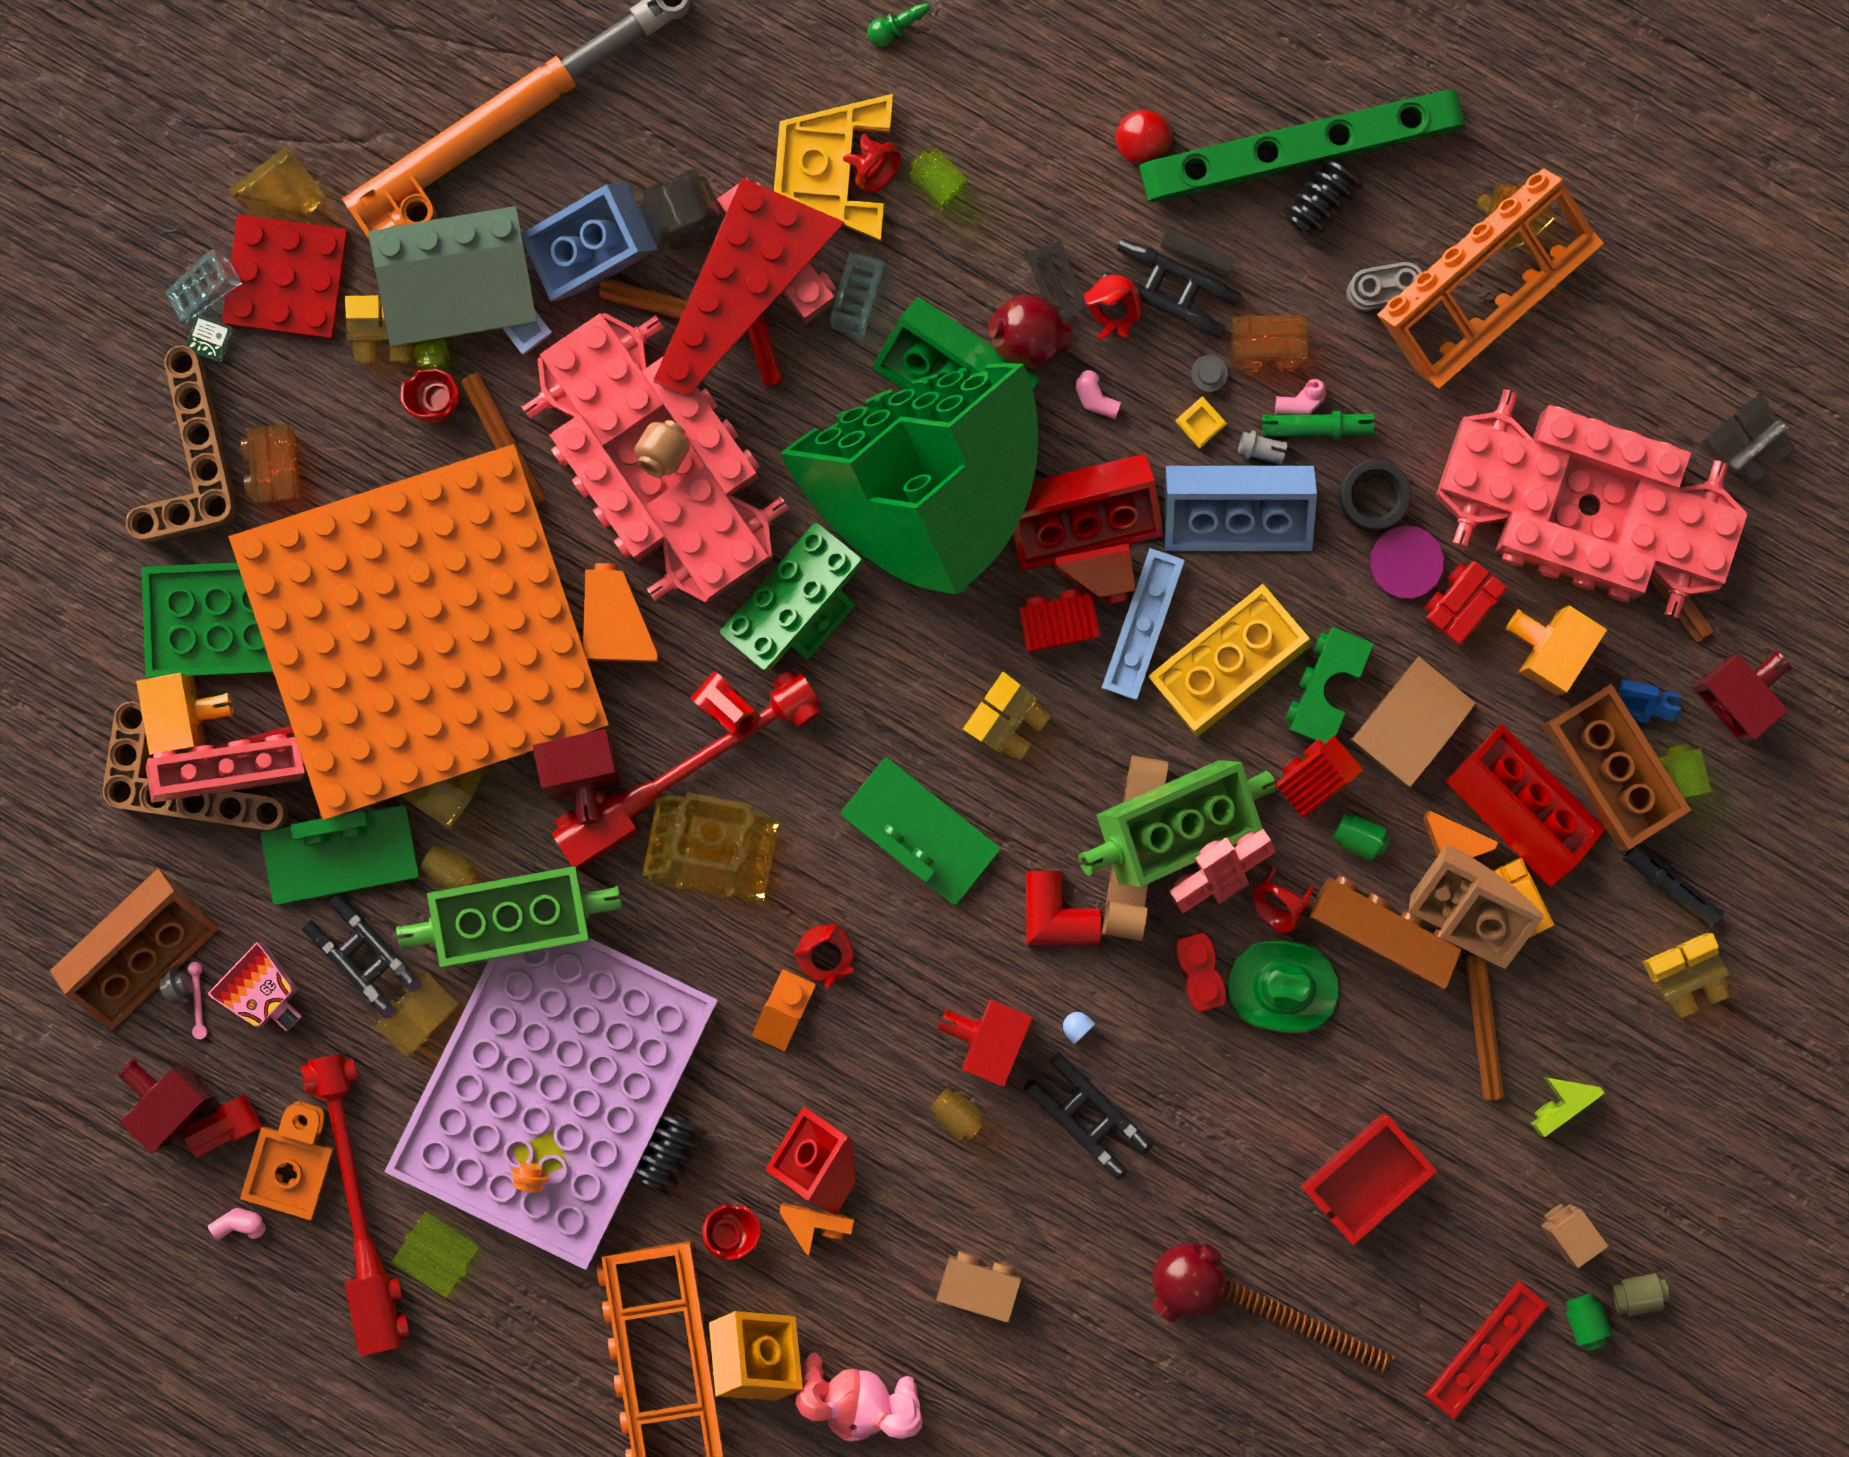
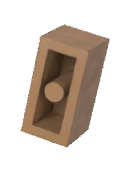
M1559 1204L1551 1209L1544 1216L1547 1221L1540 1225L1565 1261L1576 1268H1580L1608 1247L1582 1209L1571 1204L1566 1207L1563 1204Z
M962 1251L958 1252L957 1257L949 1255L936 1297L937 1301L1008 1323L1021 1282V1277L1014 1274L1016 1268L994 1262L993 1268L979 1264L980 1257Z

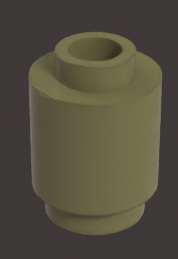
M1656 1273L1622 1279L1620 1284L1612 1285V1295L1618 1315L1627 1314L1630 1317L1664 1310V1302L1670 1300L1665 1279L1659 1280Z

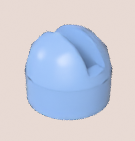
M1073 1012L1064 1020L1063 1031L1067 1038L1073 1044H1076L1095 1023L1087 1015L1081 1012Z

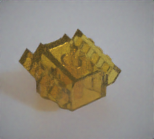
M687 792L686 798L674 795L660 797L656 801L642 877L656 885L670 883L680 890L695 889L714 893L723 898L738 896L749 903L764 900L779 821L766 813L752 811L751 804Z

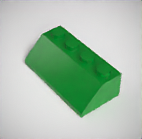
M917 297L899 318L871 368L904 390L913 388V380L936 373L943 377L963 367L968 368L972 374L986 371L985 368L988 364L1007 362L997 354L994 347L920 297ZM1026 370L1032 390H1034L1040 378Z

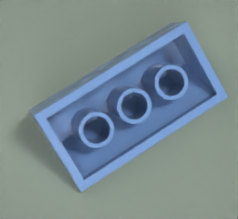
M1166 466L1164 492L1165 551H1312L1317 500L1314 466Z

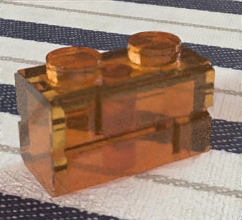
M1307 315L1232 317L1230 322L1231 365L1240 364L1241 371L1262 370V364H1277V370L1281 371L1298 370L1299 364H1305L1308 360Z
M277 425L246 429L247 438L241 439V452L243 460L249 461L250 475H245L244 477L247 498L253 497V503L260 506L302 501L295 428L291 425Z

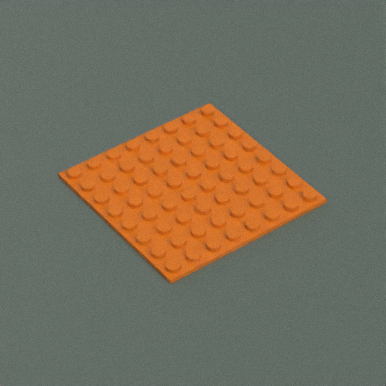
M514 444L228 536L323 820L533 751V744L584 734L609 726Z

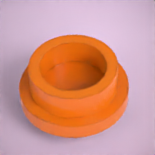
M521 1163L519 1168H514L511 1172V1177L514 1179L513 1187L531 1193L542 1192L543 1185L548 1183L549 1175L542 1171V1166L534 1163Z

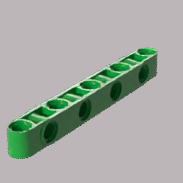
M1450 89L1155 159L1141 164L1139 169L1147 202L1153 203L1449 133L1465 127L1466 124L1457 89ZM1409 112L1414 114L1418 118L1419 126L1416 128L1405 127L1401 122V114ZM1337 129L1343 131L1347 136V143L1340 146L1333 144L1329 139V132ZM1266 146L1272 148L1275 151L1276 160L1271 163L1261 161L1257 155L1259 148ZM1199 164L1203 167L1205 176L1199 180L1189 178L1185 172V168L1188 165Z

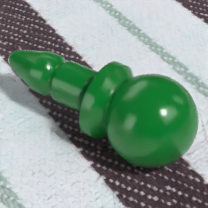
M929 3L914 5L910 10L900 13L897 17L891 12L887 15V18L873 20L867 29L869 41L877 47L889 46L893 43L896 36L901 37L904 35L903 28L913 24L915 20L922 19L931 9V5Z

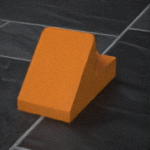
M782 969L772 993L762 1010L752 1037L785 1052L816 984Z
M787 1203L781 1204L779 1212L807 1256L810 1254L815 1228L822 1229V1236L843 1239L844 1233L851 1235L855 1219L852 1216L835 1215L831 1212Z

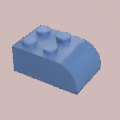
M627 183L606 184L521 233L522 241L550 301L561 300L583 292L601 283L603 279L617 274L658 250Z

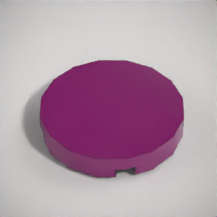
M1399 526L1388 530L1376 541L1370 553L1369 569L1374 582L1385 593L1396 599H1414L1425 595L1438 583L1443 572L1444 556L1439 543L1429 532L1417 526Z

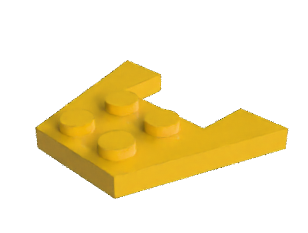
M893 94L780 121L774 191L845 222L844 227L881 242L884 203L848 201L851 164L844 162L843 157L846 154L852 153L853 130L890 133Z

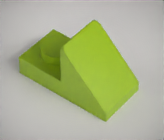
M1543 1077L1560 1102L1555 1104L1553 1101H1550L1535 1112L1537 1119L1531 1122V1125L1540 1136L1546 1137L1605 1093L1598 1086Z

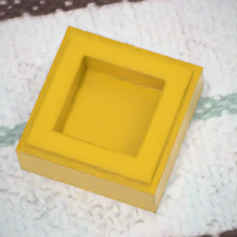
M1203 396L1175 420L1176 425L1198 449L1227 425L1224 419Z

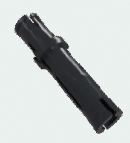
M1640 843L1628 850L1623 856L1622 860L1640 872L1647 879V884L1652 888L1656 886L1689 914L1698 919L1708 930L1713 928L1723 916V910L1719 909L1699 891L1670 869L1671 865L1667 861H1660Z

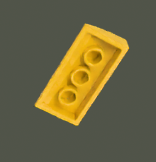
M1262 584L1148 677L1197 738L1311 647V641L1265 585Z

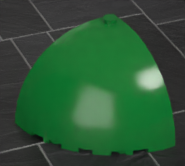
M988 364L985 368L986 371L973 374L968 368L963 367L943 377L936 373L913 380V388L904 389L895 394L892 389L886 390L866 399L868 407H855L847 412L844 410L835 415L838 422L824 431L819 432L816 428L812 429L782 451L780 455L798 486L816 510L843 539L864 557L905 582L921 588L957 595L970 587V583L1004 549L1024 513L1030 496L1038 455V418L1033 390L1024 364Z

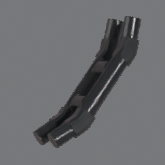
M1124 238L1119 241L1117 246L1118 252L1153 266L1144 286L1129 279L1137 287L1142 302L1179 318L1217 339L1223 336L1226 327L1213 320L1210 316L1191 308L1192 303L1200 288L1233 306L1239 302L1241 298L1240 292L1227 286L1224 282L1158 253V251L1148 246L1134 243ZM1107 271V272H1105V274L1103 275V277H1104V276H1107V275H1116V274H1113V273ZM1166 272L1186 281L1178 301L1157 292Z
M337 893L327 904L355 932L339 946L312 919L301 930L347 976L383 1018H390L393 1016L395 1008L383 992L373 983L388 968L402 981L410 992L417 991L421 987V981L409 965L396 954L366 922L362 915ZM366 942L379 957L362 972L350 957Z
M1060 1052L1055 1053L1050 1059V1064L1077 1091L1061 1105L1035 1079L1029 1080L1025 1084L1024 1090L1116 1180H1121L1128 1170L1100 1143L1105 1135L1115 1126L1143 1154L1147 1153L1154 1143ZM1087 1101L1092 1103L1104 1115L1089 1132L1073 1117Z

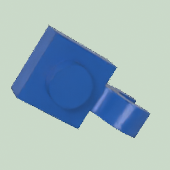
M1622 679L1617 693L1635 721L1649 723L1651 715L1667 721L1678 720L1681 712V707H1678L1681 699L1680 694L1664 692L1659 695L1658 686Z

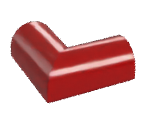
M1026 871V945H1100V908H1063V871Z

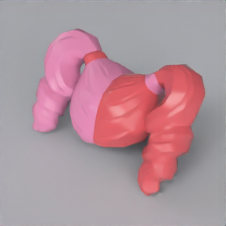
M811 1353L801 1363L803 1390L798 1391L796 1394V1407L802 1416L811 1421H824L827 1419L831 1430L843 1440L850 1442L860 1441L878 1433L880 1430H883L890 1437L903 1439L915 1436L922 1428L923 1419L920 1412L917 1384L912 1377L905 1376L901 1378L894 1389L895 1393L889 1395L885 1384L876 1374L870 1371L857 1369L843 1370L827 1383L823 1380V1361L817 1353Z

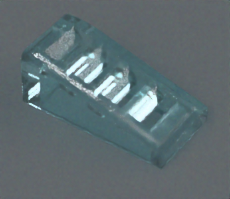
M213 248L203 255L165 293L180 322L185 324L240 285L241 281L226 253ZM212 271H215L218 277L215 281L211 275ZM202 278L205 279L208 285L206 289H204L200 281ZM193 285L199 294L197 298L194 297L190 290V287ZM181 293L185 294L189 302L186 308H184L179 298Z
M849 253L830 316V328L861 337L866 336L885 261ZM853 269L874 274L872 278L853 274ZM852 283L868 287L869 291L867 292L849 287V284ZM850 298L865 302V304L860 306L845 302V299Z

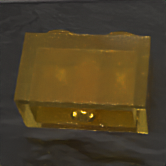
M432 972L425 973L423 977L419 973L415 974L421 981V987L415 992H410L404 985L403 989L407 993L397 1003L393 999L389 1001L395 1008L393 1016L385 1019L379 1012L377 1013L381 1020L374 1027L405 1057L411 1056L462 1004Z

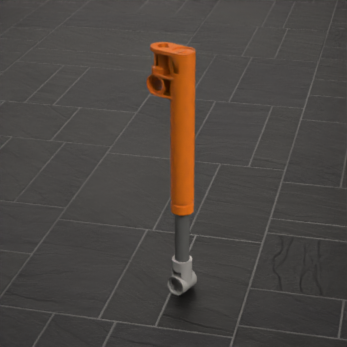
M664 0L640 1L629 9L631 14L562 60L557 56L553 57L545 63V66L542 68L541 66L342 198L343 202L368 239V231L418 223L410 220L411 210L418 205L428 208L426 218L420 222L436 220V209L422 189L560 98L562 93L566 94L575 88V79L642 34L648 37L670 21L684 17L689 12L691 0H682L676 7L665 5L663 3Z

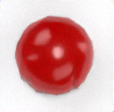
M1146 109L1134 111L1120 121L1115 133L1117 150L1126 161L1138 166L1148 161L1167 157L1174 141L1172 126L1163 115Z
M439 368L418 369L409 381H404L401 385L400 401L409 415L423 423L435 424L449 418L459 405V386L451 374Z
M729 1204L719 1206L711 1211L705 1219L701 1229L703 1245L715 1258L724 1261L740 1260L757 1247L761 1237L760 1220L747 1206Z

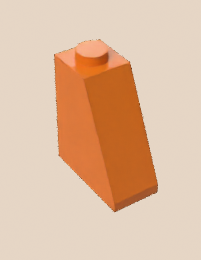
M596 563L594 570H585L583 650L587 661L659 663L660 655L626 574L623 571L617 570V564Z

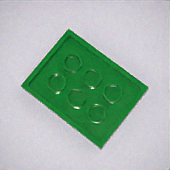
M237 563L141 567L145 678L149 679L176 673L190 676L274 673Z

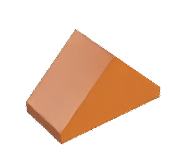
M1427 811L1423 817L1437 857L1446 844L1470 857L1494 850L1498 844L1497 841L1432 811Z

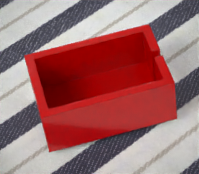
M1381 1113L1303 1182L1300 1188L1325 1215L1331 1211L1327 1218L1344 1238L1354 1246L1431 1178L1437 1170L1387 1114Z

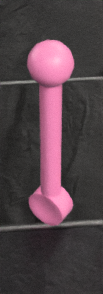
M192 962L188 966V973L192 975L196 1022L192 1034L196 1039H203L207 1036L208 1029L203 1025L199 979L202 966L198 962Z

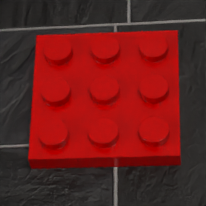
M237 214L222 324L333 340L349 231L343 228Z

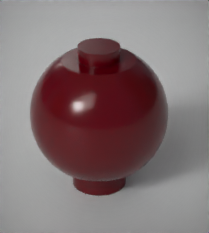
M1020 295L1007 300L998 308L988 323V334L991 337L992 345L997 354L1007 363L1024 364L1025 369L1037 368L1048 363L1058 352H1065L1071 342L1072 333L1070 325L1063 323L1058 310L1049 301L1035 295Z
M1182 1243L1165 1251L1158 1259L1152 1276L1153 1289L1157 1295L1152 1302V1306L1156 1312L1166 1320L1175 1322L1180 1315L1186 1318H1195L1215 1309L1221 1302L1227 1286L1226 1270L1221 1262L1222 1255L1209 1244L1202 1246L1197 1243Z

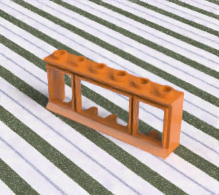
M1543 168L1538 173L1529 177L1525 185L1511 197L1503 200L1492 214L1484 221L1476 224L1470 233L1459 243L1446 250L1442 258L1427 271L1419 274L1409 287L1400 295L1393 297L1387 303V306L1377 314L1417 374L1436 388L1440 389L1604 244L1593 231L1563 183V179ZM1555 200L1579 237L1567 248L1562 245L1554 246L1550 250V255L1553 258L1551 260L1528 223ZM1518 233L1540 266L1541 271L1527 270L1522 275V279L1526 284L1512 296L1506 293L1497 296L1495 304L1498 309L1484 321L1480 318H1473L1469 321L1450 292ZM1441 302L1464 339L1457 345L1452 342L1444 343L1440 347L1443 357L1432 365L1408 329L1437 303Z
M692 1240L604 1254L601 1257L602 1264L596 1265L599 1286H606L608 1301H602L605 1323H612L614 1338H608V1347L611 1361L617 1360L620 1375H614V1386L617 1398L623 1397L625 1412H620V1424L622 1434H629L631 1449L625 1450L626 1457H647L642 1424L700 1415L706 1457H726V1454L723 1453L721 1422L717 1415L714 1381L712 1382L709 1364L708 1344L706 1345L703 1326L704 1314L700 1306L698 1294L699 1283L693 1262ZM675 1255L682 1299L623 1308L617 1264ZM684 1311L698 1403L639 1412L625 1320Z

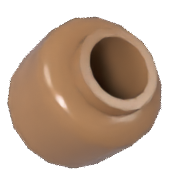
M666 420L665 423H650L634 448L635 455L638 458L637 465L646 473L657 478H662L663 475H673L690 449L689 441L684 436L685 430L671 420Z

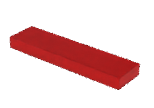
M1518 1280L1424 1396L1455 1420L1549 1305Z

